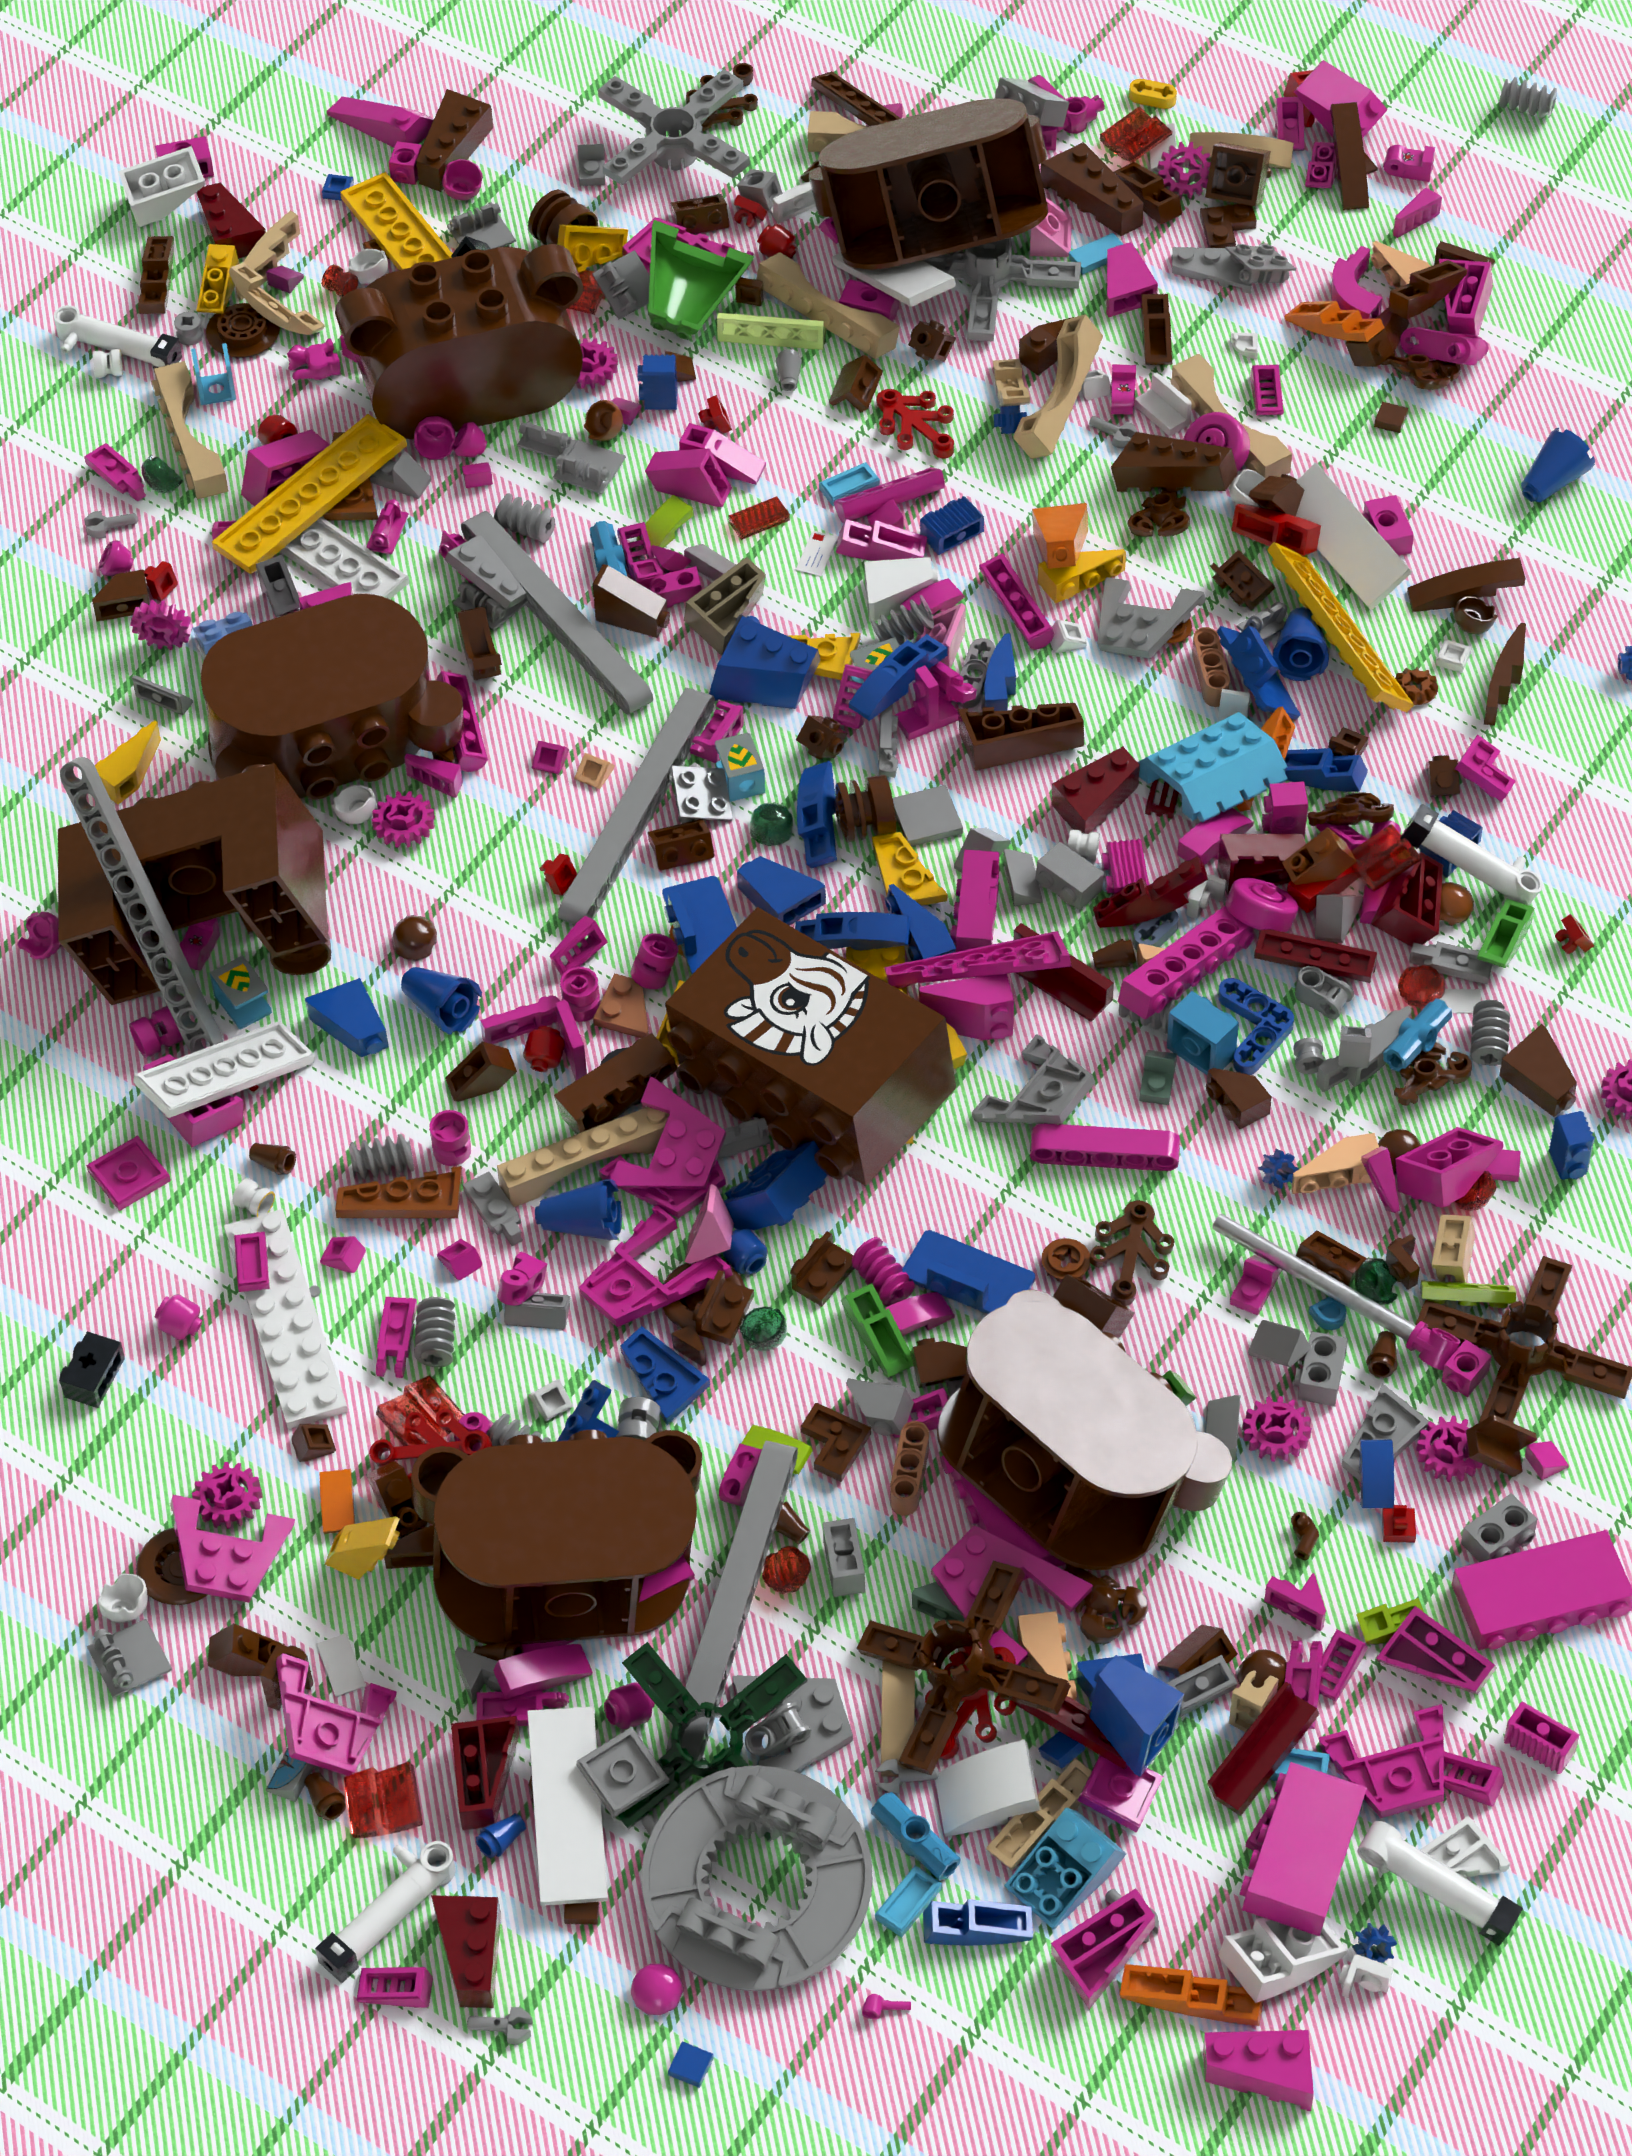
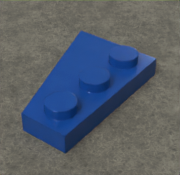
M643 1326L620 1345L622 1355L649 1398L660 1406V1415L666 1425L710 1386V1379Z

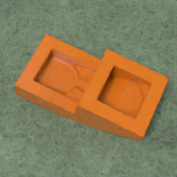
M352 1470L319 1472L323 1533H337L345 1525L355 1524Z

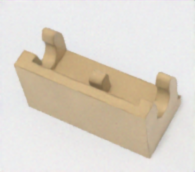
M1443 1214L1440 1216L1431 1264L1432 1268L1436 1270L1439 1281L1445 1282L1446 1275H1453L1455 1282L1467 1283L1475 1241V1231L1471 1216Z
M1256 1671L1249 1672L1240 1687H1235L1232 1692L1229 1724L1247 1732L1277 1693L1279 1679L1270 1675L1264 1681L1262 1687L1256 1688L1251 1684L1255 1680Z

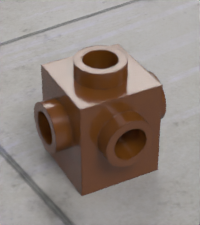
M931 320L930 323L919 321L918 325L911 332V340L908 345L916 349L915 354L929 361L931 358L945 362L956 337L944 331L945 326L937 321Z
M808 715L796 741L808 748V754L822 760L823 757L835 758L842 751L844 740L848 733L840 729V723L830 717L824 718L822 716Z

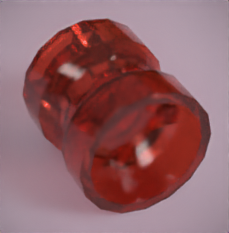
M332 264L324 272L321 284L323 288L330 292L336 291V294L342 298L348 292L357 289L359 280L356 275L350 272L345 273L343 268Z

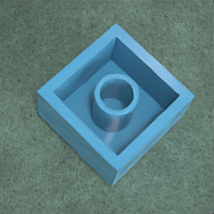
M1191 991L1169 1012L1167 1048L1206 1075H1208V1070L1211 1068L1223 1070L1234 1058L1239 1022L1231 1014L1224 1013L1215 1007L1207 998Z

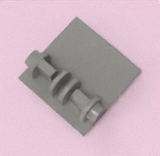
M490 202L480 207L481 212L479 208H474V215L471 210L458 216L455 215L447 225V228L458 244L461 243L465 236L485 242L491 249L504 247L516 242V239L499 216L501 210L498 203L493 204Z
M1237 244L1236 247H1225V250L1244 265V269L1239 273V278L1246 284L1257 282L1284 283L1285 280L1289 279V271H1296V268L1287 261L1288 259L1281 256L1269 244H1259V246Z
M635 250L612 263H606L601 269L592 273L618 320L649 303L650 275Z
M577 440V444L570 454L557 457L556 465L560 467L553 478L603 494L626 456Z
M462 582L458 587L460 597L453 602V605L462 611L485 607L489 629L495 631L524 607L528 600L523 599L520 603L506 610L475 584Z
M671 766L679 822L687 823L695 819L733 820L724 769Z
M147 1619L114 1634L106 1632L105 1629H100L94 1633L93 1644L87 1646L113 1698L173 1670Z

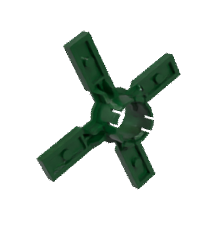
M648 1642L622 1662L624 1667L667 1717L673 1728L671 1731L672 1749L657 1760V1763L669 1778V1783L619 1814V1819L629 1830L680 1788V1785L693 1774L706 1777L731 1767L749 1766L741 1756L744 1745L743 1733L754 1723H758L808 1681L789 1656L785 1654L723 1707L715 1706L709 1702L699 1705ZM712 1716L719 1718V1721L725 1726L726 1730H731L730 1747L727 1749L723 1748L719 1754L713 1757L714 1760L711 1763L705 1758H701L700 1761L695 1760L694 1762V1758L688 1753L687 1749L682 1747L685 1729L691 1722L700 1717L710 1718ZM766 1832L764 1834V1837L768 1842H770V1833Z

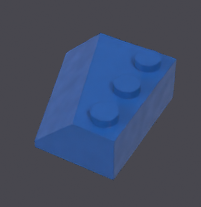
M742 616L717 664L709 695L714 696L715 701L720 699L733 701V703L744 704V702L762 704V706L796 709L821 661L819 651L812 646Z
M815 1141L801 1144L794 1151L784 1149L772 1153L747 1174L749 1180L733 1186L725 1192L727 1199L724 1203L734 1222L733 1228L737 1230L751 1229L754 1231L775 1224L783 1226L794 1218L793 1213L795 1210L809 1202L810 1198L808 1196L820 1189L826 1183L824 1179L828 1176L815 1161L814 1155L819 1150Z

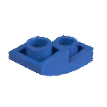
M1392 1439L1360 1440V1505L1362 1508H1393Z

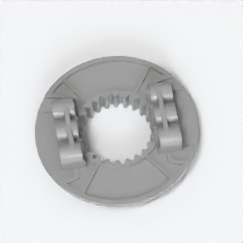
M762 1765L731 1767L702 1778L680 1793L669 1804L654 1826L646 1845L642 1864V1892L645 1908L650 1923L663 1946L682 1966L695 1975L723 1987L745 1991H768L795 1985L813 1977L832 1964L847 1949L857 1935L868 1911L873 1882L872 1861L865 1834L860 1823L846 1804L831 1790L806 1775L788 1769ZM752 1832H756L759 1838H762L766 1832H769L771 1840L782 1836L783 1845L786 1846L792 1843L793 1852L795 1854L800 1853V1861L805 1865L807 1887L803 1889L804 1899L797 1901L798 1911L789 1910V1920L779 1917L778 1925L775 1927L770 1922H766L764 1928L756 1923L744 1922L739 1917L722 1911L720 1907H715V1901L711 1897L709 1888L710 1880L708 1874L712 1873L711 1862H717V1850L723 1852L727 1850V1841L736 1844L738 1835H742L746 1840L750 1839Z

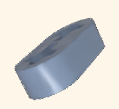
M1174 910L1163 916L1142 922L1134 931V948L1137 950L1138 944L1161 947L1177 931L1178 913Z

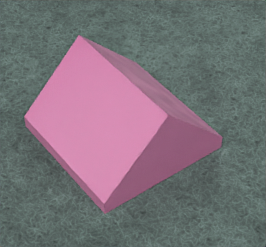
M1046 197L1048 214L1041 223L1031 229L1030 256L1068 257L1071 251L1072 217Z
M963 603L934 615V628L929 630L924 626V633L918 635L915 641L917 642L928 634L948 647V656L942 659L941 662L950 668L965 635L966 606Z
M712 1184L708 1189L688 1237L685 1262L689 1264L731 1248L734 1222L717 1186Z

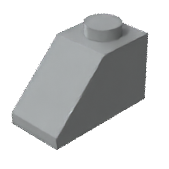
M848 1378L846 1384L873 1431L883 1436H890L891 1434L900 1435L902 1427L908 1421L914 1404L906 1388Z

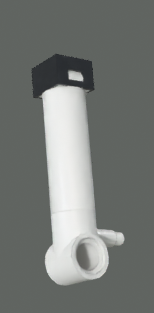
M70 305L59 307L54 312L57 335L63 341V346L61 347L63 353H68L77 341L109 351L120 349L122 355L153 364V370L154 368L178 363L182 358L179 338L163 333L157 338L82 315L76 307Z
M1424 804L1419 806L1409 820L1400 839L1416 849L1420 845L1425 846L1503 894L1505 900L1508 898L1529 906L1542 890L1543 882L1539 875L1531 870L1524 869L1526 859L1523 856H1518L1513 865H1510L1437 820L1439 813Z
M1373 1822L1357 1849L1358 1855L1367 1864L1379 1868L1381 1873L1391 1871L1480 1927L1479 1934L1498 1946L1509 1935L1523 1910V1907L1504 1895L1500 1899L1494 1897L1402 1839L1401 1833L1386 1822Z
M440 1841L428 1843L421 1850L419 1859L401 1845H396L393 1848V1853L408 1869L337 1935L332 1932L315 1948L319 1964L341 1984L359 1968L358 1961L438 1886L451 1882L455 1876L456 1869L453 1852L448 1844ZM435 1861L445 1862L443 1865L438 1867L431 1866V1864Z

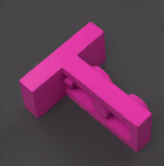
M926 665L915 669V682L913 683L915 691L914 707L895 714V716H898L897 725L908 741L958 721V711L951 701L948 702L939 696V684Z

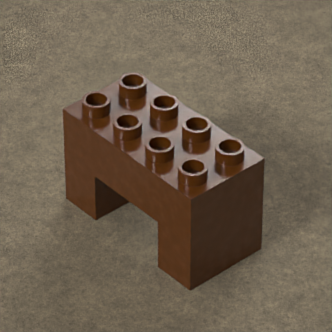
M275 763L251 765L245 768L242 773L213 782H195L187 790L160 798H143L138 800L134 806L116 811L172 931L239 912L273 958L328 942L323 830ZM100 821L99 827L101 831L107 834L108 828L106 824ZM81 822L59 828L58 937L60 944L111 1005L159 992L160 989ZM112 849L113 857L121 861L120 853L116 849ZM125 876L126 884L133 888V880ZM138 903V910L143 915H146L145 906ZM151 930L152 939L159 942V935Z

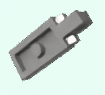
M892 704L880 713L878 775L884 774L886 777L895 778L898 759L893 755H896L897 738H892V732L897 733L898 716L892 715Z
M1437 941L1436 945L1429 944V946L1413 943L1409 957L1410 963L1419 965L1429 971L1486 985L1488 984L1493 966L1491 963L1477 959L1479 951Z
M489 1171L463 1184L464 1193L492 1234L496 1233L499 1235L503 1233L511 1246L523 1241L520 1234L522 1232L518 1226L521 1224L519 1214Z

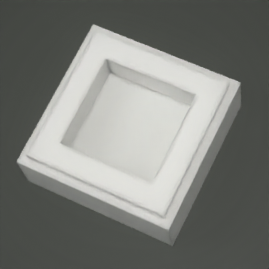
M1445 639L1436 658L1435 665L1463 673L1472 647Z

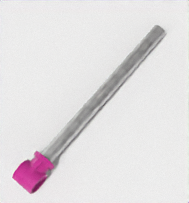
M1219 1214L1213 1223L1212 1229L1406 1340L1407 1349L1419 1351V1358L1436 1369L1444 1370V1364L1455 1353L1461 1343L1458 1338L1438 1328L1428 1329V1325L1423 1321H1420L1417 1325L1413 1324L1223 1214Z

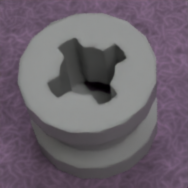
M188 311L180 313L175 317L176 336L181 344L195 345L202 340L203 332L200 327L201 320L198 314Z
M1309 1037L1295 1042L1293 1050L1294 1055L1297 1057L1295 1060L1297 1071L1303 1074L1317 1073L1318 1067L1325 1061V1057L1322 1055L1323 1043L1321 1040Z

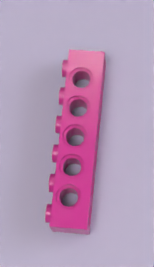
M1225 905L1122 980L1117 1002L1145 1020L1154 1013H1160L1173 999H1179L1184 991L1191 986L1195 987L1207 974H1213L1225 961L1229 962L1243 948L1247 949L1253 942L1254 928L1234 918L1228 912Z

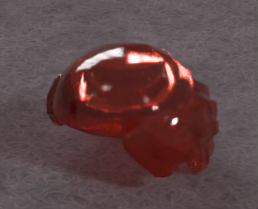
M1411 966L1406 968L1401 974L1398 982V991L1409 1006L1425 1008L1429 1002L1443 997L1445 981L1437 970L1431 966Z
M1484 1171L1466 1195L1454 1201L1458 1208L1466 1211H1476L1488 1204L1497 1188L1491 1173Z
M783 1547L777 1553H771L766 1557L762 1578L767 1586L773 1588L775 1592H780V1594L796 1592L806 1583L811 1571L809 1558L796 1547Z

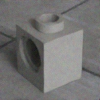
M750 169L737 184L741 196L761 204L767 210L773 206V198L783 194L777 175L773 172Z

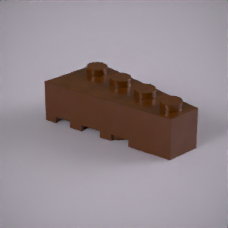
M449 89L446 90L416 160L420 185L442 192L444 189L442 187V179L447 165L458 159L468 160L493 129L492 108L490 104Z
M1084 142L1041 163L1040 173L1045 189L1051 188L1055 190L1058 197L1064 201L1069 199L1077 204V209L1083 213L1093 214L1096 216V221L1118 235L1123 236L1143 226L1144 203Z
M1135 432L1111 466L1117 492H1127L1128 488H1139L1140 492H1151L1153 487H1165L1167 492H1177L1178 489L1183 487H1190L1191 491H1226L1238 474L1232 448Z
M1076 703L1039 704L1037 709H1027L1023 705L1011 706L1012 710L994 711V707H983L982 712H968V708L958 709L959 735L975 771L1084 746V721Z
M653 1033L642 1037L629 1048L554 1094L561 1117L575 1134L612 1121L643 1097L650 1077L663 1082L672 1075L677 1068L676 1061Z

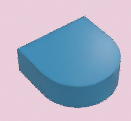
M1327 1297L1309 1307V1314L1323 1329L1336 1330L1345 1323L1347 1313L1345 1305L1331 1297Z

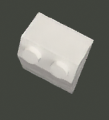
M192 146L118 171L138 228L164 219L206 185Z

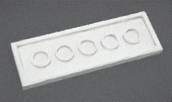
M841 252L832 256L833 265L910 307L956 286L953 276L922 260L891 268L868 270L847 265L843 261Z
M1315 462L1297 479V483L1305 491L1296 517L1321 525L1317 549L1367 607L1373 610L1413 571Z
M320 517L280 550L281 553L330 587L351 582L353 594H374L391 599L410 583L409 576L323 517Z
M281 1021L137 1073L134 1075L133 1083L168 1118L313 1064L315 1054Z
M594 1706L529 1710L528 1729L540 1906L608 1901L601 1800L576 1765L577 1760L597 1749Z

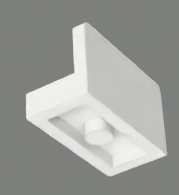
M810 182L797 185L773 198V206L767 211L778 223H781L815 208L816 205Z
M1159 373L1153 374L1151 389L1135 398L1134 407L1169 437L1190 425L1191 401Z

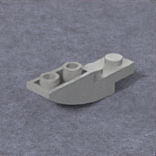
M1406 1006L1399 1011H1392L1383 1020L1364 1027L1371 1028L1372 1032L1368 1069L1338 1066L1339 1056L1333 1059L1329 1058L1318 1067L1316 1085L1322 1092H1325L1347 1079L1354 1087L1369 1079L1386 1064L1383 1060V1052L1398 1037L1399 1028L1406 1018H1411L1412 1009Z

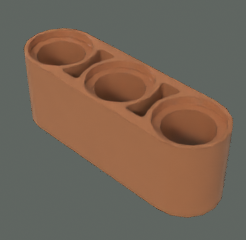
M1202 627L1197 629L1193 635L1192 657L1205 703L1212 707H1219L1222 689L1229 690L1230 676L1217 631L1209 627Z
M919 1421L908 1422L902 1427L890 1483V1506L896 1514L902 1516L913 1514L918 1508L929 1454V1429L924 1423ZM911 1440H919L920 1442L913 1443V1442H910V1441H911ZM905 1467H914L915 1469L907 1470ZM900 1494H909L910 1496L901 1497V1496H899V1495H900Z

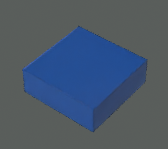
M328 174L322 190L323 199L342 201L340 191L354 185L353 177Z
M1059 1731L1040 1746L1038 1750L1042 1758L1062 1769L1085 1750V1746Z
M682 2041L670 2065L668 2076L700 2088L712 2064L714 2055L711 2052Z

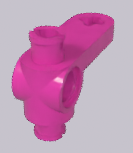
M1036 75L1028 80V82L1069 102L1064 126L1056 127L1057 133L1063 129L1072 134L1081 133L1087 128V123L1095 120L1097 113L1105 109L1102 98H1099V95L1091 99L1087 96L1065 99L1043 76Z
M1421 327L1406 329L1400 338L1401 347L1407 354H1421L1431 359L1462 365H1477V361H1480L1489 349L1488 343L1478 335L1452 334ZM1415 337L1419 340V344L1414 345L1413 342H1410V338Z

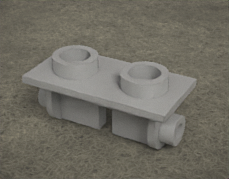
M529 421L521 423L519 427V432L523 434V437L518 442V447L557 459L559 455L570 454L577 444V441L568 437L567 433H559L550 429L544 431L543 427L534 425Z
M1276 602L1270 609L1267 607L1239 623L1236 627L1241 632L1248 626L1254 627L1264 641L1283 629L1285 624L1283 619L1287 613V606L1284 603Z
M756 1116L753 1120L740 1123L738 1126L724 1128L726 1137L717 1160L770 1144L771 1141L765 1130L767 1129L765 1118L759 1119Z

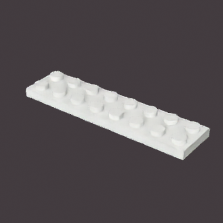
M283 1209L224 1225L235 1265L234 1235L265 1232L270 1289L245 1291L244 1293L287 1429L347 1413L346 1400Z

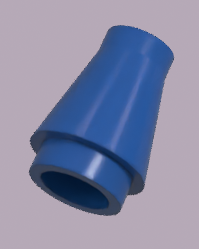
M514 1813L506 1819L482 1828L480 1834L476 1836V1843L486 1857L490 1859L494 1856L500 1857L520 1833L526 1830V1824L521 1816Z

